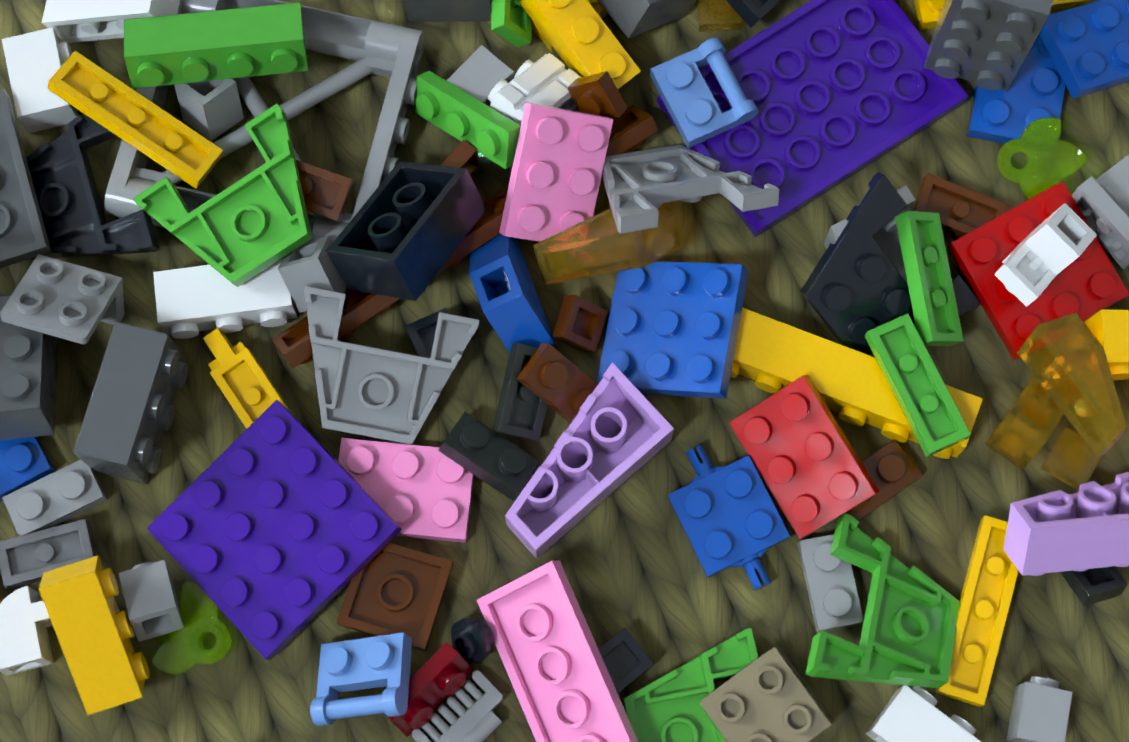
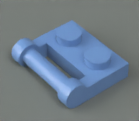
M718 37L709 39L698 48L650 69V77L687 148L744 124L759 113L754 101L746 98L723 55L726 49ZM709 63L732 106L731 110L722 113L698 69Z
M403 632L321 644L317 693L310 706L313 723L316 726L331 725L336 719L385 713L388 717L403 716L408 707L412 639ZM387 686L383 694L338 700V693Z

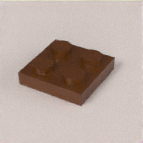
M389 542L350 581L337 624L372 636L404 632L412 639V648L426 652L454 566L453 561Z

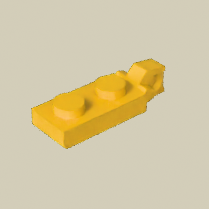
M218 328L203 338L216 358L208 364L212 370L210 374L246 429L276 400L280 401L292 413L251 350L243 342L233 346L225 333H221Z

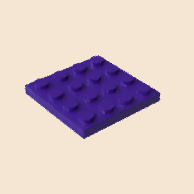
M278 400L255 420L147 527L150 533L267 660H271L402 530L304 425Z

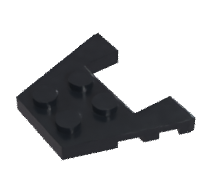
M78 115L67 124L68 130L51 144L45 142L26 157L51 252L43 254L44 256L63 258L150 253L160 250L151 216L143 209L106 223L87 149L117 137L111 131L87 115L84 117Z
M879 172L872 177L867 185L870 189L859 206L855 205L846 218L848 223L835 244L830 243L800 290L805 299L843 346L867 355L873 353L864 337L867 331L906 314H909L915 326L907 282L872 237L908 206L888 178ZM951 272L958 314L960 316L976 309L981 303L960 275Z

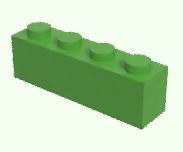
M300 2L124 20V59L132 89L308 71L306 38Z

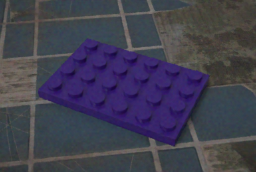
M811 0L724 54L746 98L754 101L759 113L750 121L690 147V149L719 161L720 171L725 173L742 171L752 176L751 184L764 189V185L769 183L780 189L778 206L742 212L730 202L754 237H757L963 105L968 95L956 79L940 77L933 70L924 68L930 46L894 0ZM706 65L699 71L722 113L731 110L732 106L710 65ZM658 95L657 104L678 131L661 96Z

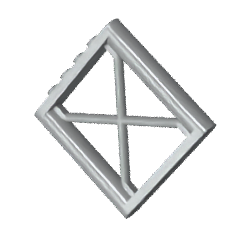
M180 0L177 14L288 4L289 2L280 0ZM301 5L306 50L357 62L281 104L280 106L286 113L287 121L369 74L390 78L353 214L345 213L343 222L314 213L316 216L308 215L312 233L311 240L329 236L333 243L399 162V158H395L398 143L405 144L408 137L410 119L405 117L409 104H416V77L423 54L425 34L424 31ZM249 77L233 78L237 83L238 93L254 118L269 109ZM171 85L138 88L137 92L161 109H164ZM242 126L213 144L223 150L220 158L222 159L252 142L253 139L245 126ZM122 140L106 189L105 213L109 216L122 218L140 211L142 208L133 200L135 196L164 177L169 178L174 185L183 180L169 170L158 172L145 169L149 157ZM294 149L296 160L302 161ZM175 186L190 212L217 195ZM151 216L152 223L154 226L163 227L157 220H155Z

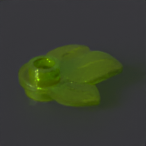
M1039 118L1027 125L1019 139L1008 141L1001 147L998 153L997 166L1000 173L1010 181L1019 182L1024 195L1028 199L1059 183L1060 178L1072 174L1086 161V156L1075 145L1058 140L1061 133V120L1058 118ZM1016 152H1023L1027 157L1025 166L1019 169L1014 168L1011 164L1012 155Z
M186 581L181 590L179 605L184 629L157 636L156 638L163 645L158 649L152 660L153 666L170 674L185 673L197 663H217L228 654L231 647V634L228 627L219 620L218 606L197 583ZM211 632L216 637V644L212 649L206 650L203 647L202 639L207 633Z

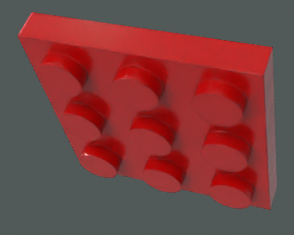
M1063 181L947 245L1013 360L1022 357L1087 320L1101 309H1106L1129 296V292L1096 237L1080 257L1057 274L1041 295L1027 307L1015 295L1010 293L1005 285L994 275L1003 265L1002 261L1013 249L1064 203L1089 226Z

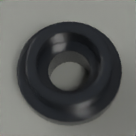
M478 617L462 618L452 626L453 648L464 659L479 663L489 656L495 639L491 628L484 620Z

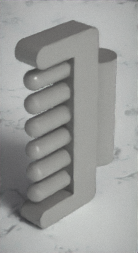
M474 671L472 679L485 694L470 680L465 681L464 688L477 701L474 702L463 689H460L455 695L468 710L454 697H449L447 704L460 718L458 719L446 705H441L438 711L451 726L449 727L437 713H433L430 720L443 734L441 735L429 722L422 727L434 742H483L502 724V721L493 711L503 702L504 698L480 671ZM416 729L412 731V737L416 742H431L421 730Z

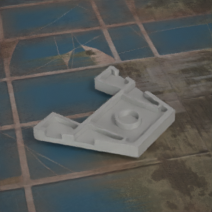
M680 144L606 156L602 171V178L616 228L620 234L658 227V208L662 207L663 203L679 200L693 203L700 201L702 196L720 193L742 212L778 206L780 189L769 183L764 185V189L751 184L752 176L742 171L729 173L720 171L719 161Z
M305 286L304 297L322 428L412 445L437 401L440 392L459 362L462 353L477 330L479 320L439 312L431 356L429 358L338 340L346 294Z

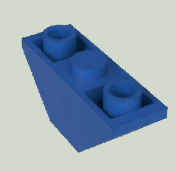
M500 233L472 251L469 268L470 278L484 315L508 352L510 353L512 343H520L538 348L541 343H549L552 346L557 345L555 338L552 337V330L517 238L507 237Z

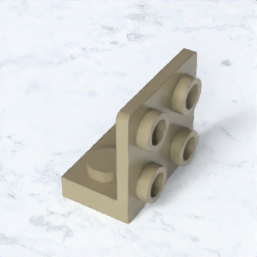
M774 646L704 697L700 702L727 742H809L835 722L780 646Z

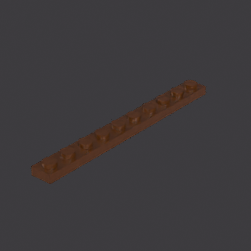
M631 105L619 118H614L606 156L622 154L627 150H633L643 145L648 136L658 131L652 116L635 105ZM508 186L483 201L487 209L437 274L448 267L461 264L469 253L500 234ZM346 290L344 292L346 297L338 339L349 337L357 330L360 324L374 315H381L389 311L400 298ZM308 316L272 338L273 343L292 369L299 364H305L313 360Z

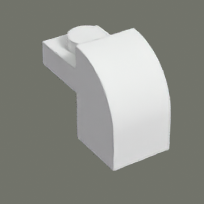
M1064 203L1013 249L1002 261L1003 265L994 275L1005 285L1010 293L1015 295L1027 307L1041 295L1057 274L1080 257L1097 234Z
M29 586L12 592L0 603V672L6 675L54 663L47 628L53 625L45 604L41 601L40 592Z

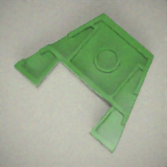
M278 103L244 125L266 163L190 212L174 183L167 177H164L133 198L140 208L237 287L312 239L287 116Z
M844 513L836 522L830 555L872 573L860 644L858 646L823 630L819 631L812 640L806 675L819 678L939 689L949 680L960 601L913 565L910 569L890 554L891 547L879 537L872 540L857 528V525L860 523L858 520Z
M752 628L744 629L720 645L711 648L680 668L671 671L624 698L625 711L638 741L726 742L700 702L715 690L713 680L735 676L758 659Z

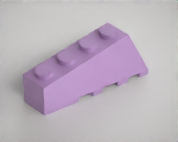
M613 362L604 373L602 380L595 390L585 400L579 413L567 430L559 437L541 467L539 466L505 515L507 527L536 559L646 464L672 439L674 428Z
M1129 472L1117 474L1114 483L1100 486L1095 481L1080 484L1079 491L1069 495L1058 490L1012 502L1003 550L1021 575L1040 576L1053 572L1086 571L1093 568L1129 566Z

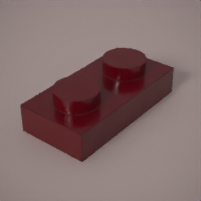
M446 642L409 679L406 713L403 716L388 717L386 715V717L408 737L413 730L423 727L430 720L433 711L448 696L455 694L462 688L466 677L473 669Z

